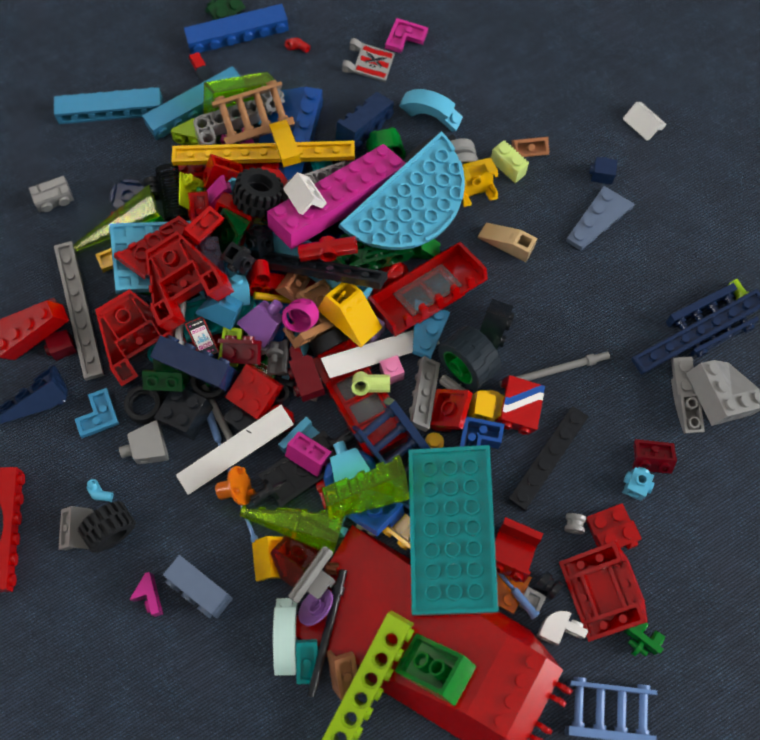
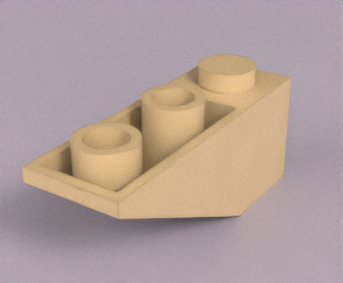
M486 223L477 237L524 262L528 260L537 241L536 237L522 230Z

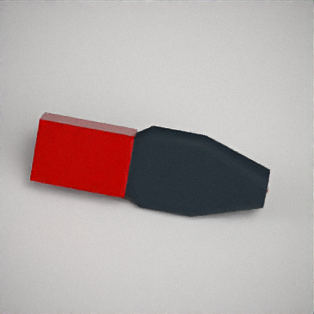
M199 52L189 55V60L202 82L213 77Z

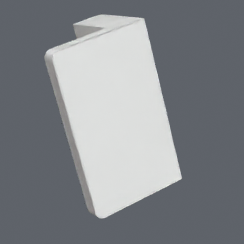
M636 102L623 117V120L646 140H650L658 130H662L667 125L642 102Z
M297 172L283 188L301 215L311 205L323 208L327 204L310 177Z

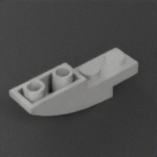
M692 357L672 358L673 378L671 383L684 434L705 432L701 403L686 375L688 371L694 368Z

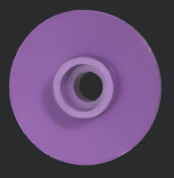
M326 589L320 599L315 598L311 594L304 599L298 613L299 620L303 625H315L328 614L333 603V594L329 589Z

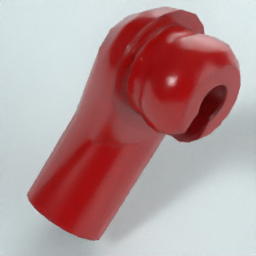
M297 37L287 39L284 43L288 50L300 49L305 53H308L311 47Z

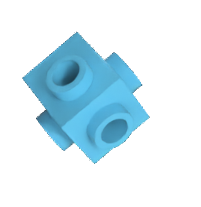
M635 467L631 472L628 471L623 480L626 484L622 493L642 501L647 493H651L655 483L652 482L654 475L650 474L649 470L645 468Z

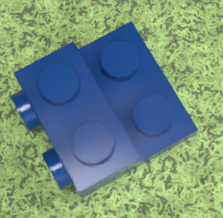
M371 486L345 513L346 517L378 536L387 526L392 528L404 515V508L400 500L390 497L382 489L379 490Z

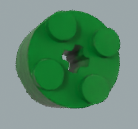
M395 128L370 132L366 142L368 152L385 144L402 160L405 159L406 152L400 134Z

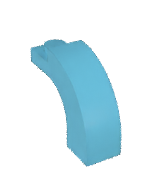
M410 90L405 93L399 105L411 117L417 114H428L437 118L451 132L457 131L463 118L454 109L456 104L453 101L431 90Z

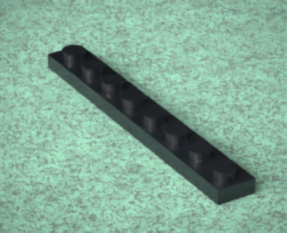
M276 252L269 253L261 258L250 254L255 260L264 259L268 261L269 270L365 286L372 289H381L388 279L387 272L322 260L301 262L299 256Z

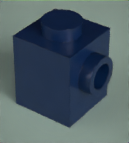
M596 157L594 164L591 163L589 168V174H592L591 181L612 185L616 177L618 160Z

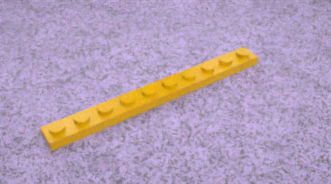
M354 141L296 142L301 162L355 160ZM275 143L172 146L171 162L173 166L206 165L210 154L239 164L281 162Z

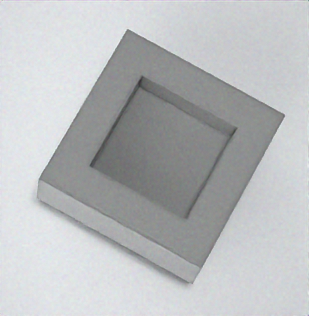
M527 587L524 596L536 611H540L546 596L530 587Z

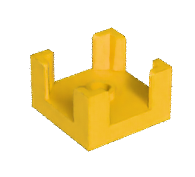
M491 157L462 164L465 179L464 195L461 202L463 207L472 205L468 196L483 192L486 193L490 201L498 199V191L493 184V174L495 177H498V169Z

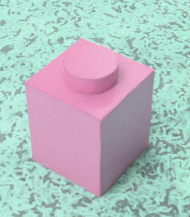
M398 355L379 361L381 375L390 374V384L404 380L405 372Z

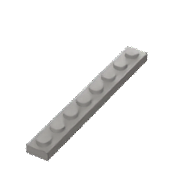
M72 241L55 245L54 250L85 381L105 376L74 244Z

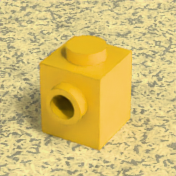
M479 390L474 393L471 398L468 417L487 421L492 419L497 409L496 395H492L486 390Z

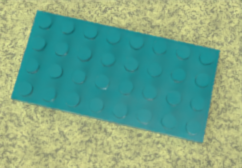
M490 445L409 450L412 615L499 613Z

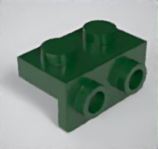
M212 0L206 4L208 7L205 12L206 14L209 13L213 20L237 15L246 7L241 0Z

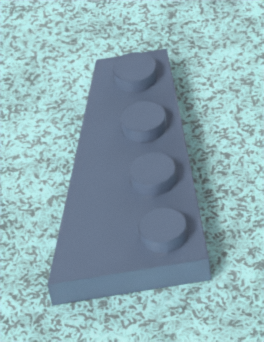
M604 186L569 234L566 242L580 251L583 250L599 234L606 231L610 225L616 220L618 221L627 211H630L635 204Z

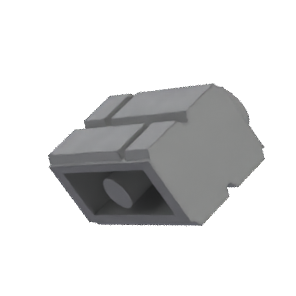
M64 176L29 188L33 202L39 212H49L54 207L66 206L71 201H74L71 189Z

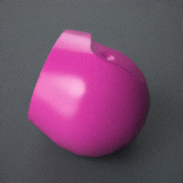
M306 298L295 299L282 313L284 326L294 332H304L311 329L319 319V310L316 304ZM287 313L294 324L289 323L287 320Z

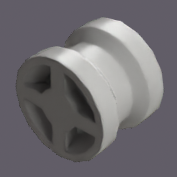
M567 513V525H565L564 531L573 534H584L585 528L583 524L586 522V516Z

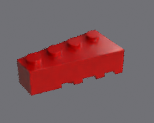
M46 300L0 319V358L18 359L67 323L69 318L63 304Z

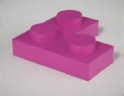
M396 18L385 43V49L401 53L406 40L423 45L428 33V27Z

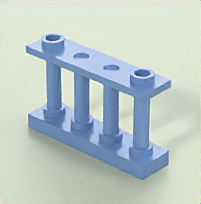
M573 677V681H567V686L575 687L574 722H572L571 726H565V735L605 740H656V736L649 735L650 731L647 730L648 695H657V690H650V685L637 684V688L597 684L586 682V678ZM584 688L597 689L596 719L593 729L585 728V723H583ZM605 690L618 692L617 727H615V731L606 730L604 725ZM627 693L639 694V725L636 733H628V728H626Z

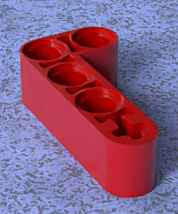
M264 259L256 260L246 275L250 296H253L254 292L281 295L275 289L286 275L270 273L268 261ZM311 279L308 285L305 287V289L315 284L316 282Z

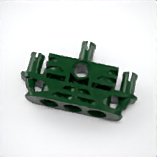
M345 233V234H342V235L340 236V238L351 237V236H349L348 234ZM357 241L358 253L337 256L336 260L331 262L376 270L409 260L413 256V250L411 248L404 250L380 249Z

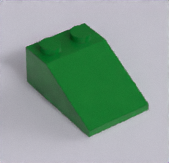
M416 633L395 672L439 699L455 706L477 666L465 655Z

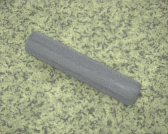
M322 547L289 593L288 597L292 601L298 603L333 555V552L328 547Z

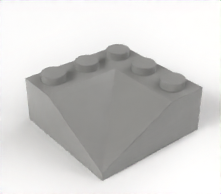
M717 360L703 362L686 373L711 426L751 416L760 411V389L730 363Z

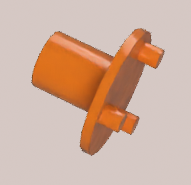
M239 466L230 468L227 480L219 482L215 486L216 495L220 500L233 498L238 505L242 506L250 503L251 499L249 496L256 493L255 489H252L251 481L245 468Z

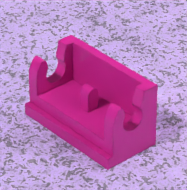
M298 431L287 444L285 457L318 477L322 472L323 466L328 464L332 452Z

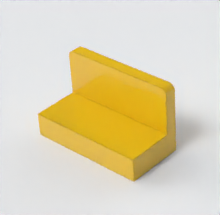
M266 536L255 540L252 543L255 580L263 581L266 579L286 578L287 571L283 537Z

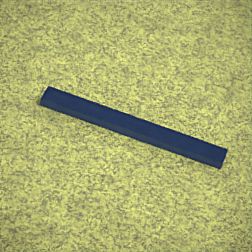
M755 289L637 354L632 357V362L641 375L647 373L760 310V292L758 289Z

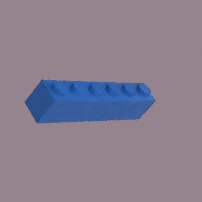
M278 4L184 27L190 52L194 54L289 31L283 4Z

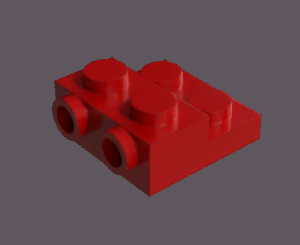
M437 389L430 428L434 431L451 432V429L463 430L473 393L469 390Z
M623 503L586 517V523L597 547L616 541L620 548L626 547L629 550L638 546V541L642 539L634 521L630 520Z

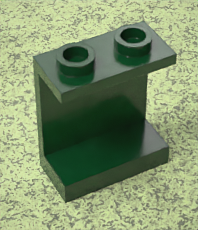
M153 359V370H142L143 390L182 392L191 379V376L183 371L180 372Z

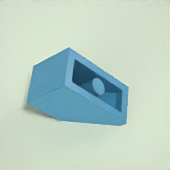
M229 295L220 301L210 299L204 301L195 314L231 330L239 320L243 302Z

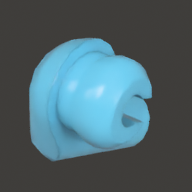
M91 479L87 482V491L93 500L112 502L113 492L103 491L96 479Z

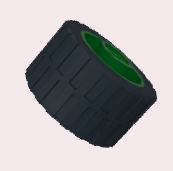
M462 326L439 345V357L445 369L459 384L461 383L463 387L469 390H478L501 369V359L498 351L492 342L474 327Z

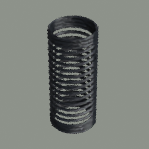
M172 163L159 165L156 167L155 172L165 221L169 222L177 217L173 215H179L185 220L188 217L187 209L181 205L171 207L179 205V203L170 204L179 202V200L169 201L179 199V197L169 198L179 196L178 165L173 166ZM171 168L175 169V170H167V171L160 172V171L165 170V169H171Z

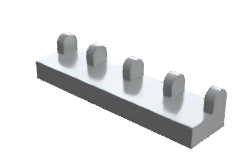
M423 356L417 363L419 369L415 375L416 386L415 390L412 391L413 403L409 408L410 421L415 428L426 432L430 429L440 363Z

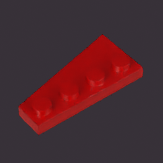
M177 216L160 226L159 230L152 234L148 233L140 241L133 242L123 251L119 250L114 253V258L145 280L149 276L147 275L145 251L176 231L182 234L184 228L190 223Z

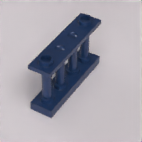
M732 283L671 314L666 320L669 328L676 325L682 330L688 327L686 323L688 318L692 317L699 321L704 318L702 311L708 309V311L711 310L714 313L719 310L717 307L719 302L723 301L727 304L734 302L733 294L737 287ZM755 317L749 321L747 318L739 321L741 325L733 329L729 326L724 329L726 333L718 337L715 334L709 338V342L693 346L694 350L689 354V357L697 356L700 358L707 354L710 348L743 331L745 333L750 332L755 328L754 324L759 318Z
M388 397L383 401L386 406L384 413L363 430L356 425L352 428L356 432L354 434L356 440L360 444L364 443L389 475V483L404 492L406 488L401 481L409 475V465L397 475H395L390 466L412 448L429 449L430 447L398 403ZM390 417H394L398 422L396 427L373 445L367 436ZM406 432L409 436L407 442L384 460L379 451L400 433L404 434Z

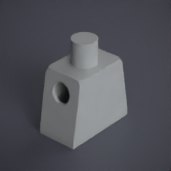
M157 420L128 433L129 444L119 447L122 458L132 456L137 464L169 460L161 425Z

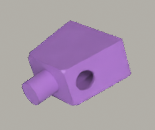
M276 299L271 304L264 300L241 318L237 324L250 336H254V340L262 341L261 346L265 348L274 339L283 323L282 315L279 313L283 305Z

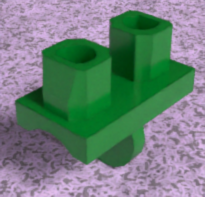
M647 622L624 630L627 635L633 638L629 640L628 644L633 647L631 654L634 656L640 652L646 657L649 651L654 655L657 653L661 654L664 649L661 646L665 636L656 630L650 638L645 635L644 631L648 627Z

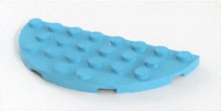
M441 131L339 224V228L351 237L356 236L357 241L363 244L387 250H404L418 247L430 242L444 232L460 208L465 189L462 163L459 161L455 153V147L447 136Z

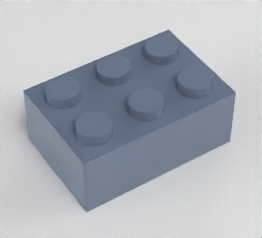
M181 555L174 560L163 574L167 578L165 581L167 585L178 593L182 590L181 596L193 605L198 603L197 609L209 618L213 615L218 619L233 600L228 593Z

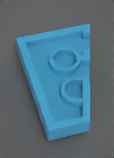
M415 299L414 309L418 311L419 305L424 302ZM442 309L423 322L414 325L412 354L419 357L426 356L429 359L432 358L449 318V311Z

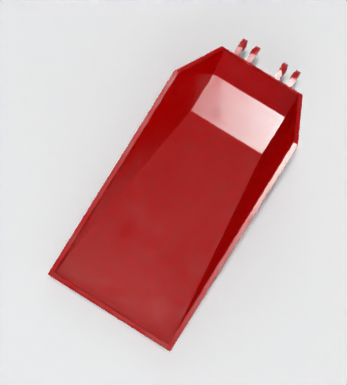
M352 525L330 561L339 563V567L336 569L337 575H329L335 581H337L339 569H344L348 572L344 583V596H341L327 651L331 650L335 656L352 651L355 655L358 671L387 613L392 610L414 623L411 628L414 630L410 641H405L401 647L404 652L400 660L417 633L465 655L477 667L455 706L439 699L397 674L395 669L400 660L398 662L394 661L391 667L394 669L392 676L388 682L384 680L381 686L384 689V693L460 740H543L531 734L534 727L539 728L545 734L551 735L553 730L538 722V719L548 699L565 707L566 702L562 698L551 694L554 687L571 695L572 689L558 682L563 669L533 632L501 612L413 616L411 559ZM328 614L320 622L312 626L303 625L297 616L296 638L299 640L317 639L318 651ZM393 633L388 634L389 642L397 644V636ZM378 653V660L381 663H387V656L384 653ZM368 673L369 681L376 683L377 676L374 673Z

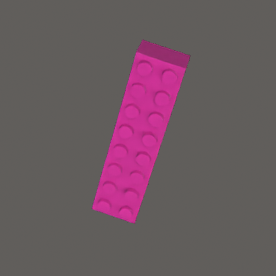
M382 144L314 184L327 202L323 208L311 205L301 215L290 199H287L267 211L268 227L292 250L299 246V244L304 243L350 215L402 168L406 162L385 144Z

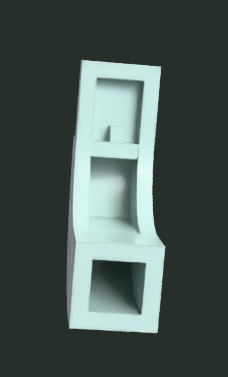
M276 598V607H274L273 661L275 675H296V619L298 603L290 598Z

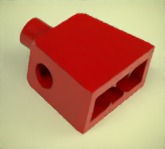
M210 154L202 176L204 188L208 190L221 175H224L226 182L232 177L237 178L238 174L243 172L242 164Z

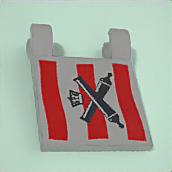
M352 38L350 50L360 52L355 65L348 60L343 61L342 71L386 82L395 53L363 44L359 40Z

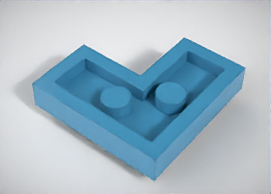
M104 388L88 394L93 412L75 419L81 438L119 425L108 389Z

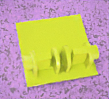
M179 172V205L189 209L188 192H196L197 187L204 188L203 180L194 177L190 173L184 174Z

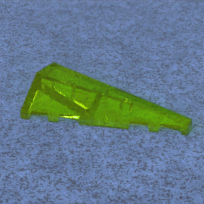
M148 185L77 241L73 245L74 250L78 251L109 239V224L143 223L160 217L150 186Z
M242 506L240 516L321 550L323 546H326L334 555L345 512L339 511L338 514L327 513V510H321L320 513L308 512V509L277 508L276 510H266L265 507L247 509L246 506Z

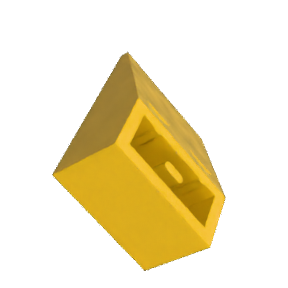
M341 282L325 295L318 307L319 312L360 348L383 328L362 290L353 284Z

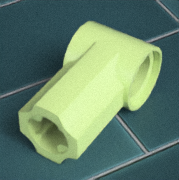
M357 372L352 378V392L358 396L371 392H390V374L368 375L365 372ZM357 382H363L365 384L358 385Z

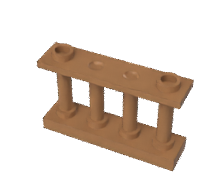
M272 80L266 83L267 86L227 98L219 96L214 99L212 107L213 109L219 107L227 131V137L224 138L225 144H238L271 133L269 124L272 123L268 120L260 94L269 91L279 116L277 122L287 120L290 127L295 125L293 117L288 118V115H285L277 90L282 88L281 81ZM254 98L262 122L260 124L261 127L254 128V126H251L243 99ZM233 102L237 104L244 125V132L238 134L233 129L226 108L227 104Z

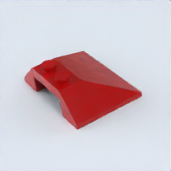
M616 541L559 562L580 621L584 625L583 628L588 630L586 634L588 642L648 622L642 592L628 558Z

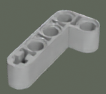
M255 101L244 102L251 125L260 122L261 119ZM237 105L227 107L233 129L243 128L244 125ZM220 110L197 116L193 121L199 145H217L216 136L227 133Z

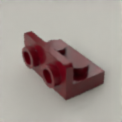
M225 335V339H218V343H223L222 358L231 363L261 365L262 341L254 340V336H242V340L237 339V336Z
M634 440L635 460L633 469L635 467H642L651 472L669 474L673 472L677 462L674 443Z

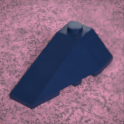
M55 365L37 375L33 379L35 382L28 389L23 387L19 390L13 401L9 399L0 406V424L51 409L55 405L59 406L66 401L68 389Z

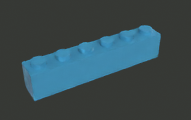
M232 66L142 115L144 122L156 140L163 138L171 133L172 128L197 116L211 112L213 110L212 102H214L215 98L219 96L227 98L245 92L244 80Z
M159 87L54 96V116L59 124L143 117L142 115L162 105L163 97Z

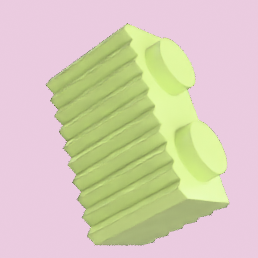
M503 140L492 150L491 159L494 164L514 183L526 175L529 161H526L519 152H516L514 147L508 145L506 140Z

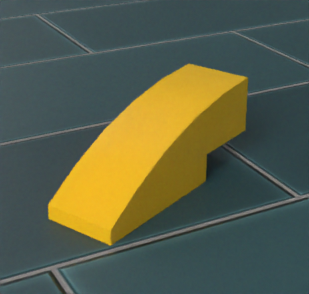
M287 120L269 124L283 167L301 163L300 153Z

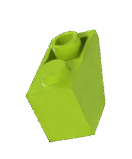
M195 118L171 129L174 142L182 145H199L193 123Z

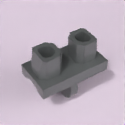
M288 339L280 342L270 341V347L266 351L268 375H288V359L290 357V341Z

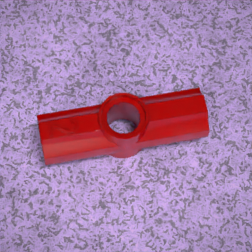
M324 236L320 238L319 242L299 244L298 246L301 262L316 259L331 262L336 260L337 256L358 253L356 236L335 239L332 236Z

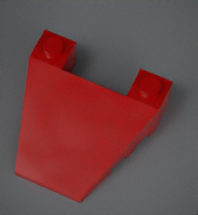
M178 231L145 251L147 275L150 276L151 311L157 325L163 329L171 331L186 322L179 305L205 289L207 296L216 301H220L234 292L227 275Z
M130 289L95 309L110 369L121 387L138 377V374L128 360L129 358L157 342L160 335L166 338L168 335L175 337L176 328L168 331L159 327L151 311V306Z

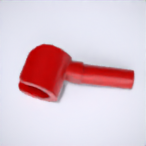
M321 480L316 484V489L320 494L323 508L327 509L329 507L324 493L326 491L324 480Z

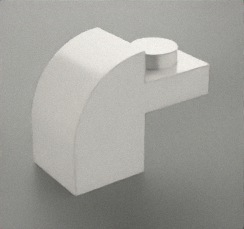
M558 611L544 619L536 637L557 646L564 632L579 639H584L588 630L583 628L584 625L576 620L570 622V612Z

